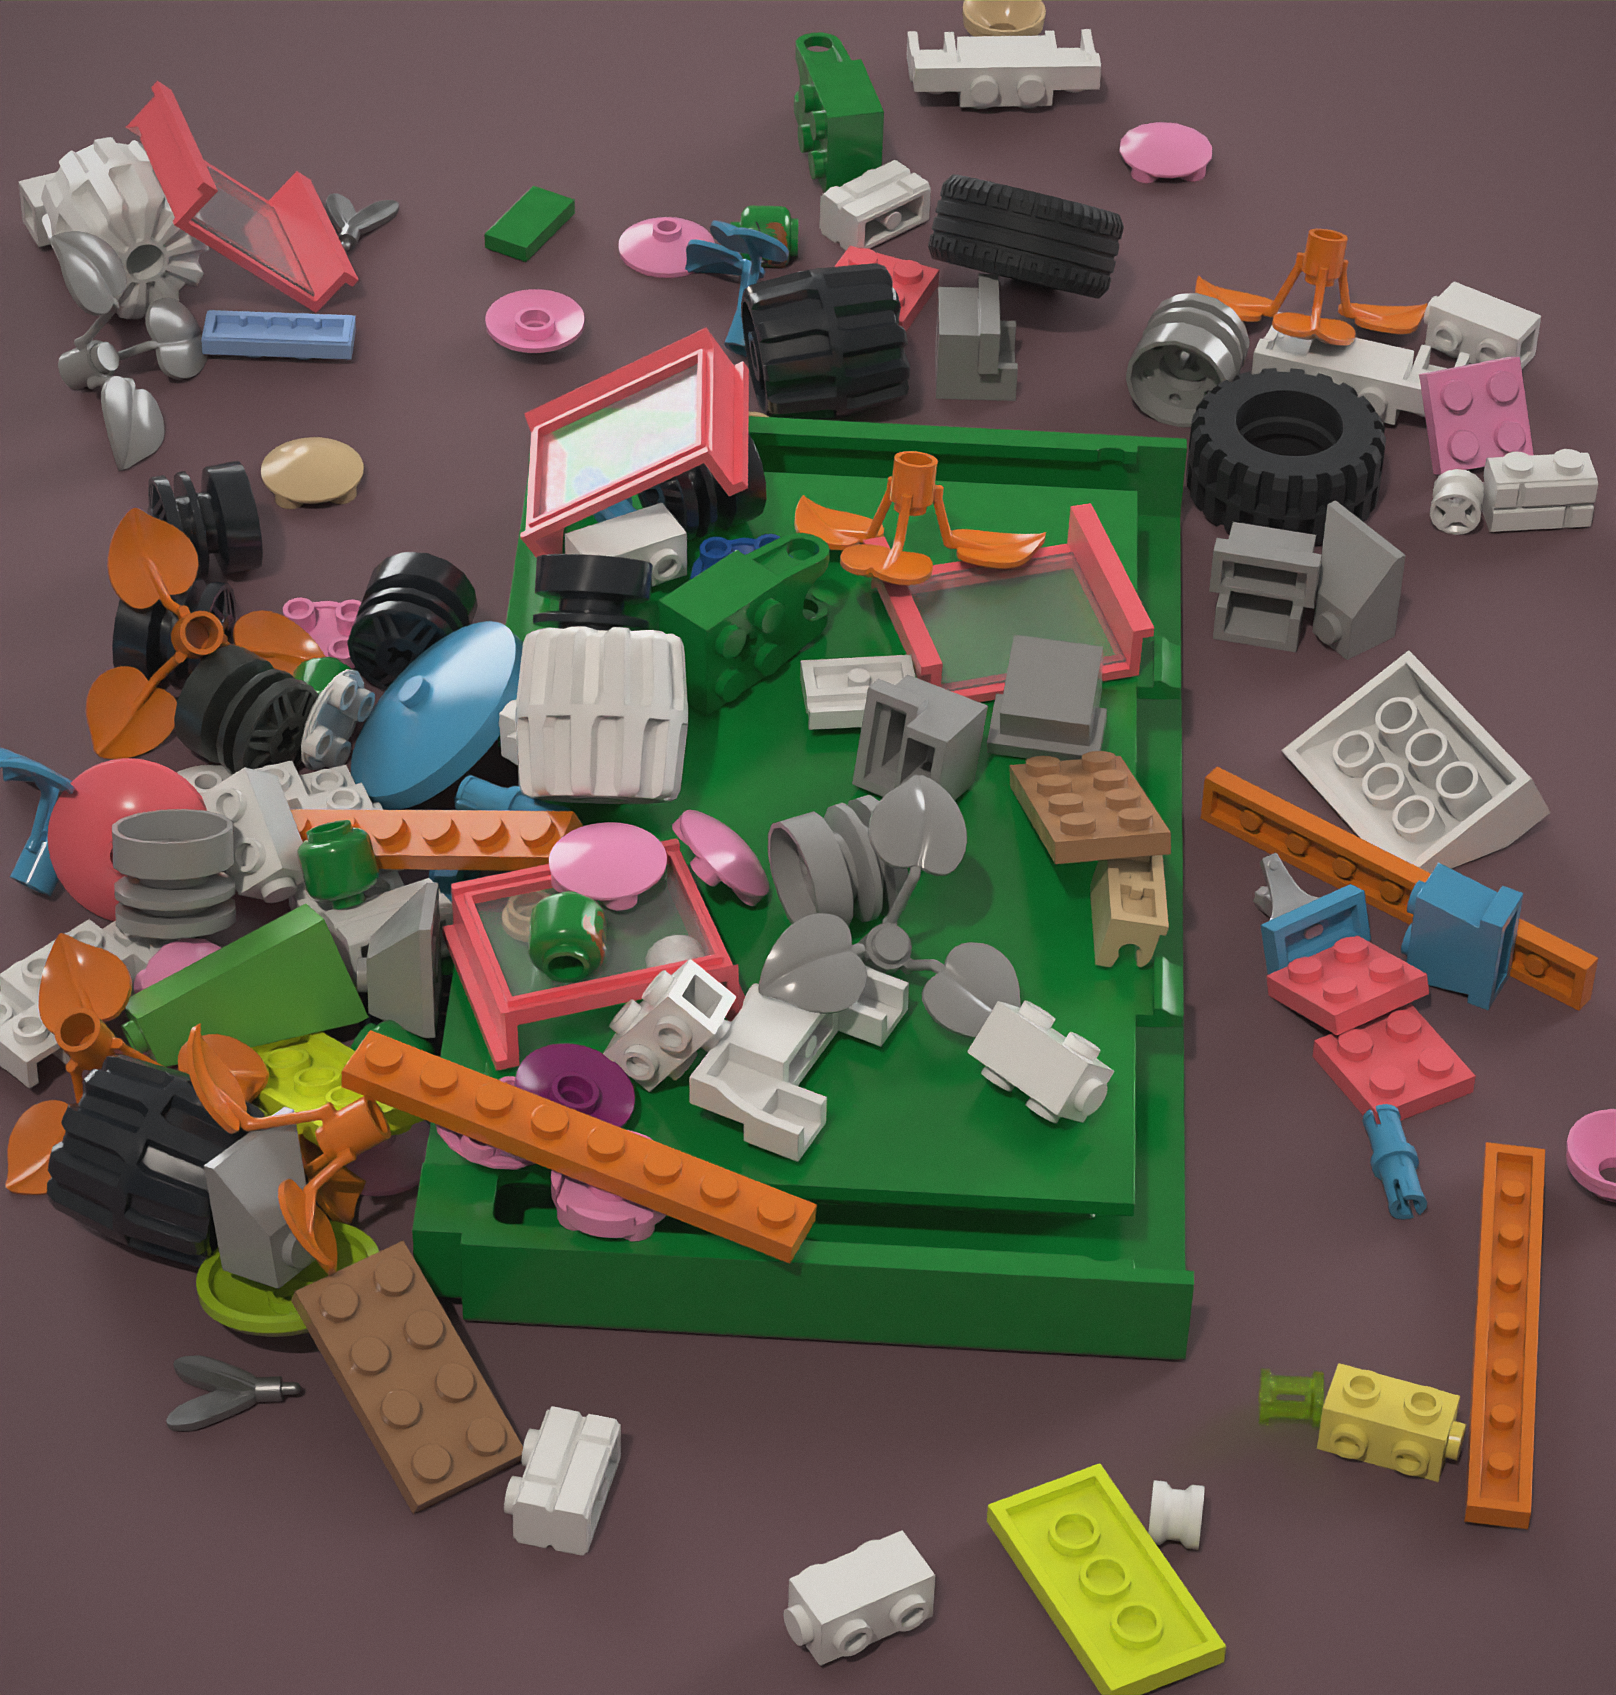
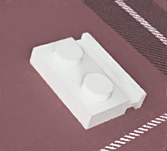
M911 655L801 660L800 680L806 713H808L809 730L862 727L868 687L878 679L896 685L907 675L915 677Z

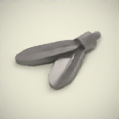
M337 193L330 194L326 200L327 214L340 233L338 238L345 252L356 247L361 234L370 232L395 218L399 208L398 202L383 200L377 201L356 213L350 200L343 195Z
M201 1355L179 1357L174 1361L173 1365L176 1374L182 1381L211 1392L179 1405L166 1419L167 1427L173 1431L200 1429L248 1409L256 1401H283L284 1395L298 1394L301 1386L297 1382H283L282 1376L256 1377L241 1368Z

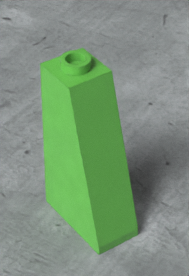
M305 903L132 995L124 1009L129 1021L122 1024L121 1027L128 1043L133 1049L142 1054L146 1053L152 1060L165 1067L178 1064V1054L181 1047L188 1041L191 1029L200 1023L201 1036L207 1034L225 1035L235 1038L251 1048L359 1023L368 1018V1015L325 920Z

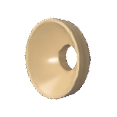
M965 0L962 14L964 27L973 37L1038 36L1044 26L1046 10L1041 0Z

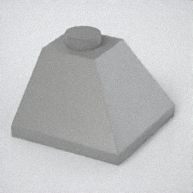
M1336 500L1327 505L1312 632L1323 643L1329 645L1348 660L1395 636L1406 555Z
M426 883L371 936L367 957L357 959L358 993L368 992L369 1014L384 1021L393 1020L405 1030L420 1037L435 1038L443 989L439 883Z
M283 1107L272 1116L294 1113V1109ZM296 1124L251 1131L204 1165L222 1270L279 1289L316 1260L300 1245L283 1217L278 1200V1187L286 1179H292L301 1190L306 1185Z

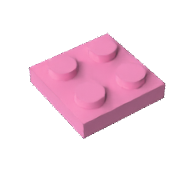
M1506 357L1419 374L1433 474L1441 475L1446 471L1454 469L1469 470L1484 467L1486 458L1504 457L1510 452H1523L1528 455H1534L1520 357Z

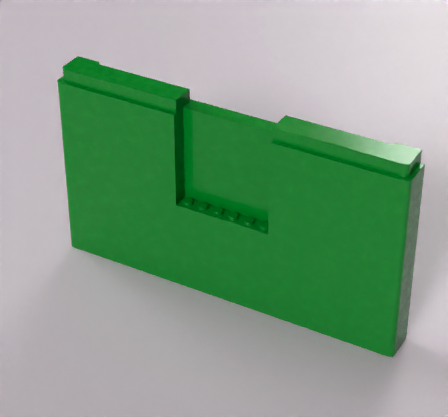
M600 409L551 432L567 452L565 504L579 498L574 491V481L581 471L592 467L595 471L597 467L611 482L633 473L632 455L635 444L638 441L651 435L659 436L671 428L684 430V427L690 422L697 420V414ZM749 416L748 433L761 459L766 480L767 501L764 511L753 520L727 529L715 526L714 531L707 536L701 538L694 537L687 542V575L652 586L651 601L625 605V615L648 621L649 630L659 631V600L691 580L693 564L700 557V545L704 540L711 537H722L727 540L738 538L757 539L764 534H775L782 537L796 533L794 525L795 512L803 495L823 507L873 519L887 490L888 477L893 474L894 456L899 452L918 451L937 458L938 465L935 485L944 487L943 502L950 530L970 529L1012 534H1040L1046 532L1045 542L1041 548L1067 544L1070 507L1092 504L1154 626V636L1143 638L1139 675L1102 681L1099 708H1107V721L1101 751L1111 752L1115 756L1122 757L1171 832V854L1163 855L1169 923L1166 936L1160 935L1151 960L1143 967L1137 966L1136 951L1140 947L1135 944L1123 945L1119 949V957L1112 967L1095 965L1090 884L1098 861L1054 863L1010 787V765L1026 764L1027 758L987 753V740L995 700L980 702L987 705L988 708L975 781L955 800L963 816L967 831V844L963 858L955 870L946 876H934L921 870L919 881L909 898L905 910L902 911L897 920V926L902 928L910 938L912 946L910 958L913 960L935 959L945 964L946 957L953 948L969 942L984 943L1000 951L1015 970L1019 982L1021 1006L1024 1001L1035 1004L1056 1019L1051 1028L1064 1037H1067L1069 1032L1076 1033L1101 1050L1096 1059L1114 1070L1106 1085V1097L1100 1107L1094 1113L1088 1115L1084 1122L1060 1117L1057 1123H1053L1036 1114L1026 1106L1030 1098L1026 1093L1016 1086L1012 1092L1007 1091L992 1083L981 1074L985 1065L967 1053L975 1039L963 1037L944 1029L928 1014L922 1002V990L936 973L933 971H913L911 974H905L898 969L892 977L909 983L908 1010L883 1045L878 1046L838 1031L798 1085L801 1088L827 1097L826 1124L798 1162L745 1142L743 1123L690 1103L689 1077L708 1053L700 1047L696 1051V1058L681 1077L674 1081L671 1077L667 1076L650 1092L627 1075L634 1089L635 1104L631 1117L623 1129L638 1132L658 1143L817 1204L816 1220L790 1264L668 1215L655 1224L654 1232L650 1237L638 1242L628 1241L624 1238L597 1237L579 1230L566 1229L558 1221L557 1208L552 1200L551 1169L538 1164L519 1169H492L470 1162L449 1148L437 1133L436 1125L430 1122L425 1162L422 1163L412 1228L413 1258L436 1297L462 1298L463 1320L1185 1360L1194 1291V1271L1185 1270L1180 515L1187 439ZM529 472L505 625L523 642L527 634L546 628L533 624L534 614L559 610V601L544 598L535 593L537 558L520 538L521 532L526 531ZM638 495L632 496V506L636 510L643 509ZM894 502L891 503L882 523L884 528L883 537H885L890 549H892L899 517V513L894 510ZM934 504L927 507L924 515L909 516L902 551L927 555L932 560L933 565L962 561L956 556L957 549L946 548L943 544ZM593 515L564 528L562 554H565V533L597 524L598 522L594 519ZM830 549V560L827 569L808 591V593H812L821 601L827 602L829 608L828 623L822 633L786 661L775 673L764 677L742 692L735 700L727 702L710 715L706 716L688 704V728L681 789L676 799L657 804H596L545 801L574 811L583 826L605 822L630 824L650 832L659 841L678 838L672 829V824L686 810H696L709 815L737 833L757 856L769 882V892L755 906H749L733 892L732 888L722 881L713 887L701 880L690 865V862L696 855L688 845L679 838L678 840L680 842V851L733 965L738 964L739 984L745 996L754 983L759 984L762 969L769 952L778 938L792 925L778 898L771 874L768 856V833L771 825L813 811L824 818L828 807L840 803L848 805L850 800L867 795L873 796L878 801L883 798V796L852 784L861 727L809 730L808 713H806L800 680L801 660L907 655L877 588L871 589L872 578L858 576L844 570L840 565L842 550ZM796 550L789 555L798 560H806L816 554L809 550ZM1072 569L912 595L943 663L941 685L1007 674L1014 635L1103 646V658L1115 656ZM803 609L806 619L816 615L811 610ZM500 736L498 737V747H501ZM667 866L661 879L651 888L639 894L637 904L630 909L611 910L603 904V901L594 900L603 908L607 918L606 953L603 964L594 973L576 982H558L550 979L546 974L537 969L529 957L528 943L516 941L504 932L502 913L478 912L511 995L516 996L646 969L645 960L648 951L656 943L673 936L689 937L668 891ZM554 888L540 890L549 896L560 893ZM879 914L878 919L861 922L853 916L849 925L852 945L857 944L874 927L882 924L886 916ZM454 965L440 1057L497 1080L506 1076L515 1077L519 1066L496 1071ZM643 999L636 1000L635 1002L640 1004L643 1001ZM626 1003L517 1025L520 1064L531 1052L551 1044H577L604 1053L616 1033L609 1028V1025Z

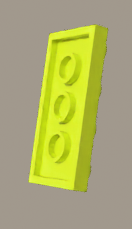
M322 1031L251 1047L262 1058L269 1071L266 1087L251 1104L265 1110L269 1116L274 1115L283 1107L294 1109V1112L318 1109L329 1102L338 1111L363 1097L361 1094L341 1087L342 1069L355 1051ZM376 1101L387 1119L391 1135L405 1133L411 1129L412 1125L424 1121L422 1118ZM321 1120L296 1124L298 1134H303L304 1138L319 1146L315 1130L323 1126Z
M1100 1463L988 1504L987 1523L1101 1695H1142L1224 1663L1225 1643Z

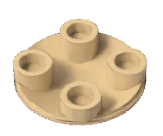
M321 437L300 438L281 444L265 457L261 465V477L264 484L275 494L276 504L285 509H296L304 503L315 504L329 501L335 504L349 503L357 496L356 486L360 483L364 472L363 461L353 448L340 441Z

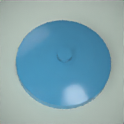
M485 621L474 623L452 632L419 655L384 692L359 733L351 759V776L355 784H363L372 803L379 802L382 808L386 810H400L415 806L432 798L463 776L500 736L499 713L510 701L517 699L523 641L508 627L499 622Z

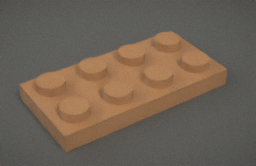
M1092 751L1083 754L1082 759L1060 761L1052 756H1035L1027 759L1026 764L1010 765V787L1055 864L1171 854L1170 830L1121 756H1115V754L1106 751Z
M404 1241L294 1292L291 1302L413 1515L522 1461L523 1445Z

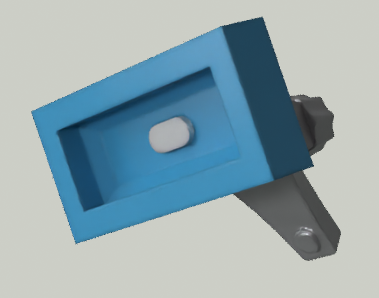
M1277 853L1271 854L1259 862L1267 887L1261 886L1255 892L1253 902L1258 909L1270 917L1268 922L1260 925L1268 975L1287 967L1295 959L1310 957L1334 946L1338 940L1358 935L1367 941H1371L1364 890L1349 884L1323 897L1311 896L1300 889L1292 879Z

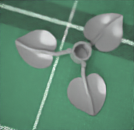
M81 231L59 233L48 240L58 255L62 275L69 293L78 307L84 312L99 316L83 336L74 340L76 348L64 352L60 356L58 361L59 373L64 383L73 390H81L86 387L94 389L103 386L101 404L106 430L118 471H123L157 451L163 442L165 428L162 413L151 393L144 389H136L135 381L132 378L111 377L117 369L119 361L156 349L157 361L161 371L173 379L183 380L197 375L203 369L208 354H202V335L198 322L182 303L173 298H161L149 305L145 316V323L152 340L118 352L108 342L93 340L119 309V303L115 296L121 294L126 289L127 279L124 267L115 250L103 239Z
M915 774L880 800L875 806L869 821L868 835L870 844L879 859L892 868H910L908 878L888 915L883 919V923L874 927L857 944L852 945L849 927L838 916L815 913L800 918L789 926L773 945L762 969L758 991L763 996L782 1000L808 1012L833 1014L848 1009L859 999L867 982L865 966L892 976L898 969L905 974H911L913 971H933L936 975L925 984L922 990V1002L928 1014L944 1029L963 1037L975 1039L998 1001L1021 1007L1019 982L1009 960L1000 951L984 943L969 942L956 946L947 955L945 964L935 959L913 960L910 958L912 950L910 938L902 928L897 926V920L919 881L921 870L934 876L950 874L961 862L967 844L965 822L954 799L934 780L924 775Z

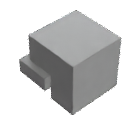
M978 274V288L938 287L935 341L936 399L1016 401L1018 363H1015L1014 352L1016 321H1000L998 274Z
M1233 522L1229 539H1216L1209 592L1219 593L1215 612L1213 639L1290 652L1297 651L1306 608L1314 609L1317 596L1322 554L1314 553L1316 535Z
M1014 635L1004 692L995 696L987 740V753L1027 759L1035 756H1052L1060 761L1082 759V755L1085 753L1101 751L1107 721V708H1099L1102 692L1103 646Z
M910 675L905 676L896 685L881 679L876 680L868 687L852 784L884 797L913 775H924L941 785L955 801L975 781L988 706Z

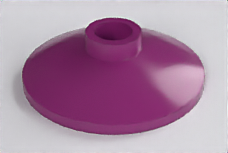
M560 1043L536 1049L521 1062L515 1076V1087L620 1128H624L628 1123L634 1109L635 1093L625 1071L616 1062L603 1055V1053L586 1046Z

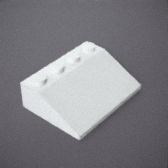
M1409 650L1281 750L1291 764L1359 838L1429 873L1433 872L1438 862L1452 869L1506 848L1551 813L1532 778Z

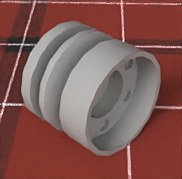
M1199 293L1177 294L1162 301L1152 313L1148 325L1143 331L1142 339L1137 344L1128 362L1126 382L1130 396L1143 412L1158 422L1182 428L1191 427L1192 416L1196 412V407L1209 392L1211 393V390L1225 380L1233 382V379L1240 374L1241 368L1246 361L1250 344L1245 324L1236 312L1216 298Z
M867 795L850 800L848 805L840 803L827 808L824 818L813 811L771 825L768 833V856L771 874L778 898L791 924L804 916L815 913L836 915L843 919L848 927L853 916L861 922L878 919L879 914L883 916L888 915L908 878V869H896L886 865L879 859L870 844L868 835L869 821L875 806L880 802L873 796Z
M166 809L130 815L121 818L112 825L113 868L126 875L114 883L115 899L119 901L115 905L116 927L125 933L140 937L176 939L210 935L227 929L236 922L235 900L231 898L235 894L234 878L222 872L234 864L233 824L231 819L222 814L204 810Z

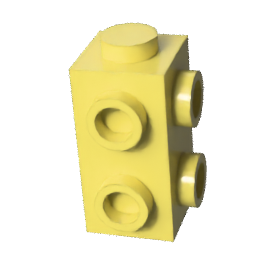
M1338 1363L1322 1409L1317 1449L1337 1454L1343 1458L1356 1459L1396 1470L1405 1475L1418 1476L1439 1482L1446 1458L1458 1460L1465 1436L1466 1424L1456 1421L1460 1396L1440 1391L1433 1387L1414 1384L1377 1374L1370 1370H1362Z

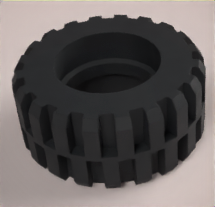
M1277 368L1262 369L1259 374L1252 375L1250 371L1238 374L1233 379V382L1225 380L1211 390V393L1209 392L1197 405L1196 412L1192 416L1186 471V483L1190 490V497L1197 508L1203 511L1205 517L1216 527L1223 525L1229 535L1233 522L1316 535L1315 546L1323 545L1327 505L1336 500L1363 522L1369 518V513L1376 507L1379 498L1386 445L1385 427L1382 419L1364 396L1357 397L1358 394L1353 387L1344 382L1338 385L1333 382L1332 377L1321 373L1313 376L1305 374V370L1290 368V372H1277Z

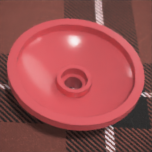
M132 758L115 759L102 762L85 770L70 783L75 788L73 793L70 794L63 791L59 796L48 825L50 859L55 873L64 888L84 908L97 916L113 922L116 921L115 905L119 903L115 899L114 883L126 875L113 868L112 825L121 818L148 811L166 809L207 811L202 796L185 778L168 767L148 760Z

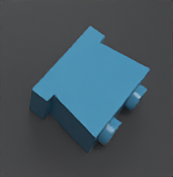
M1438 862L1427 881H1417L1410 894L1407 912L1414 916L1413 922L1409 925L1403 938L1401 954L1407 956L1408 964L1427 974L1428 985L1468 994L1467 1003L1489 1010L1510 976L1524 893L1502 886L1496 892Z

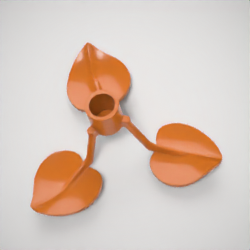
M1329 229L1309 230L1305 253H1297L1295 265L1274 301L1262 296L1215 286L1201 278L1200 275L1197 277L1195 293L1220 300L1233 309L1242 321L1258 322L1262 319V316L1273 317V328L1282 334L1304 340L1318 339L1320 342L1338 346L1352 344L1355 339V330L1347 322L1321 318L1325 287L1333 286L1337 278L1341 304L1338 305V313L1346 318L1354 319L1356 325L1365 329L1392 334L1413 333L1418 329L1424 318L1427 303L1413 306H1378L1350 303L1347 280L1349 261L1344 260L1348 237L1340 232ZM1301 271L1306 273L1304 280L1316 286L1311 316L1291 312L1277 314Z
M903 451L894 456L893 474L888 477L887 490L873 519L823 507L803 495L797 505L794 520L796 533L815 535L823 539L828 544L829 549L842 550L840 565L844 570L858 576L878 578L897 585L920 584L927 581L932 575L933 562L930 557L920 553L902 551L909 516L924 515L927 507L934 504L944 546L949 549H957V558L967 563L1001 569L1018 567L1028 562L1044 544L1046 532L1040 534H1012L970 529L950 530L943 502L944 487L935 485L938 460L930 454L918 451ZM894 502V510L899 513L892 549L879 545L863 544L866 539L884 536L882 523L891 503Z
M133 508L126 513L112 536L107 562L109 580L117 596L131 608L145 609L160 599L166 609L178 616L179 620L175 623L171 632V641L176 652L152 675L149 681L138 669L121 666L105 671L93 682L86 698L85 712L95 754L104 759L115 760L136 757L161 744L174 729L177 701L169 692L157 688L159 683L180 663L184 662L186 658H201L214 652L218 647L222 648L231 645L227 641L228 638L224 634L220 620L214 614L207 611L190 613L187 606L179 605L170 597V595H178L187 591L195 581L199 563L197 552L190 539L175 526L157 519L139 508ZM263 610L253 611L241 616L234 625L233 639L235 644L232 645L246 648L269 661L274 669L286 671L292 676L294 670L302 662L312 658L325 657L315 640L303 628L281 614Z
M60 933L51 948L44 966L39 990V1013L43 1024L55 1035L57 1044L71 1058L66 1064V1070L71 1075L76 1103H79L83 1096L82 1072L84 1070L102 1069L103 1062L107 1056L122 1054L160 1066L163 1065L126 1045L121 1038H116L114 1033L104 1023L118 1017L129 1001L132 991V978L126 965L116 955L107 950L83 943L67 934ZM220 1034L202 1035L204 1041L214 1050L235 1077L245 1101L252 1103L268 1083L269 1071L262 1058L248 1045L235 1038ZM187 1041L181 1047L178 1054V1070L189 1074ZM48 1100L38 1103L26 1110L16 1122L10 1135L7 1149L8 1175L5 1187L10 1192L20 1195L47 1194V1183L51 1178L48 1172L49 1158L52 1146L61 1142L66 1132L61 1121L68 1107L67 1103L59 1100Z
M201 1023L194 1026L190 1031L187 1044V1064L190 1079L205 1109L228 1133L233 1134L239 1131L240 1127L244 1131H254L311 1121H322L323 1126L315 1130L319 1146L304 1138L303 1134L298 1135L304 1172L308 1176V1183L301 1190L292 1179H286L278 1187V1200L283 1217L300 1245L316 1259L329 1276L334 1274L338 1259L337 1243L326 1214L332 1221L348 1225L352 1222L357 1199L366 1184V1180L360 1178L346 1168L345 1165L356 1160L358 1155L391 1137L390 1127L383 1111L371 1096L365 1095L338 1111L329 1102L318 1109L254 1118L247 1113L246 1102L235 1077L202 1038Z

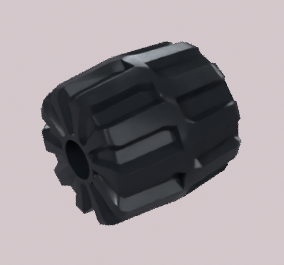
M872 263L815 268L755 283L744 289L741 302L744 344L752 385L759 408L763 414L774 418L822 420L847 416L898 402L907 397L909 391L907 379L910 378V365L903 349L908 344L906 330L899 325L901 305L898 294L893 288L892 277L885 266Z
M122 1054L107 1056L103 1062L102 1069H92L83 1080V1096L79 1103L69 1104L62 1117L61 1124L66 1132L63 1140L52 1146L48 1164V1172L51 1175L47 1183L48 1200L56 1210L107 1235L117 1242L140 1251L200 1268L207 1257L210 1258L213 1255L212 1252L218 1247L204 1165L251 1131H244L240 1127L239 1131L230 1134L211 1117L199 1100L189 1074ZM245 1101L247 1113L254 1118L269 1116L265 1110Z

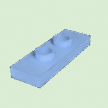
M207 310L201 339L202 354L239 355L250 358L266 356L294 357L300 360L312 358L351 360L356 334V316Z

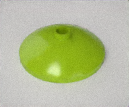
M329 1220L337 1243L338 1259L336 1272L379 1252L374 1240L365 1232L351 1225ZM218 1247L212 1252L213 1255L210 1258L207 1257L200 1266L196 1278V1288L203 1310L215 1321L230 1329L249 1335L266 1337L294 1336L309 1333L291 1299L296 1290L328 1276L315 1260L277 1289L222 1270Z

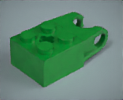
M818 32L798 37L795 41V59L799 71L800 86L799 91L794 96V114L798 123V144L801 153H808L811 178L813 180L818 179L823 192L826 193L834 186L841 187L845 183L862 176L866 171L882 166L884 110L862 59L851 60L837 36ZM813 46H822L829 50L823 52H814L808 50L807 48Z
M791 533L746 555L735 550L659 600V631L680 637L684 645L687 701L690 706L706 716L710 715L727 702L735 700L742 692L764 677L775 673L779 667L784 665L786 661L826 628L829 616L827 602H823L812 593H808L810 587L823 575L829 564L830 549L823 539L812 534ZM796 550H809L816 554L806 560H798L789 556L791 552ZM803 609L811 610L816 615L806 619Z

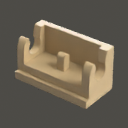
M1163 855L1098 860L1090 884L1095 965L1112 967L1119 957V949L1126 944H1135L1140 947L1136 951L1137 966L1143 967L1151 960L1160 935L1166 936L1169 928Z

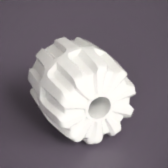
M112 137L94 139L93 145L76 153L71 150L59 160L61 167L51 181H45L41 195L42 203L47 212L42 218L48 238L63 232H86L103 239L115 250L124 267L127 279L124 292L115 296L119 303V309L116 313L120 318L141 319L146 314L149 305L161 298H173L179 301V291L183 287L198 286L204 274L198 262L199 254L208 251L209 246L174 225V214L141 143L133 140L129 145L116 143ZM197 213L193 218L197 219L202 223L199 214ZM52 246V248H53V250H54V252H55V255H56V257H57V259H58V261H59L58 255H57V253H56L54 247Z
M585 626L568 627L565 629L542 628L527 634L522 648L515 709L518 777L522 794L532 799L596 804H657L676 799L681 789L688 728L685 651L681 638L656 630L630 631L629 628L613 627L608 631L594 630Z

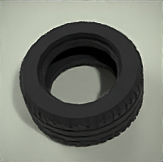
M952 174L942 184L940 193L942 198L938 200L936 213L938 214L937 217H934L932 230L934 231L933 234H930L928 243L932 259L1100 299L1109 290L1112 279L1110 273L1114 271L1116 263L1114 257L1118 255L1120 247L1118 241L1122 238L1124 230L1119 214L1042 193Z

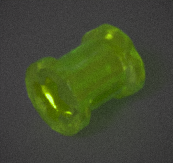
M1270 1368L1260 1369L1258 1424L1268 1425L1271 1419L1308 1420L1311 1427H1320L1324 1405L1323 1371H1313L1311 1377L1273 1375ZM1279 1394L1304 1395L1305 1400H1277L1276 1397Z

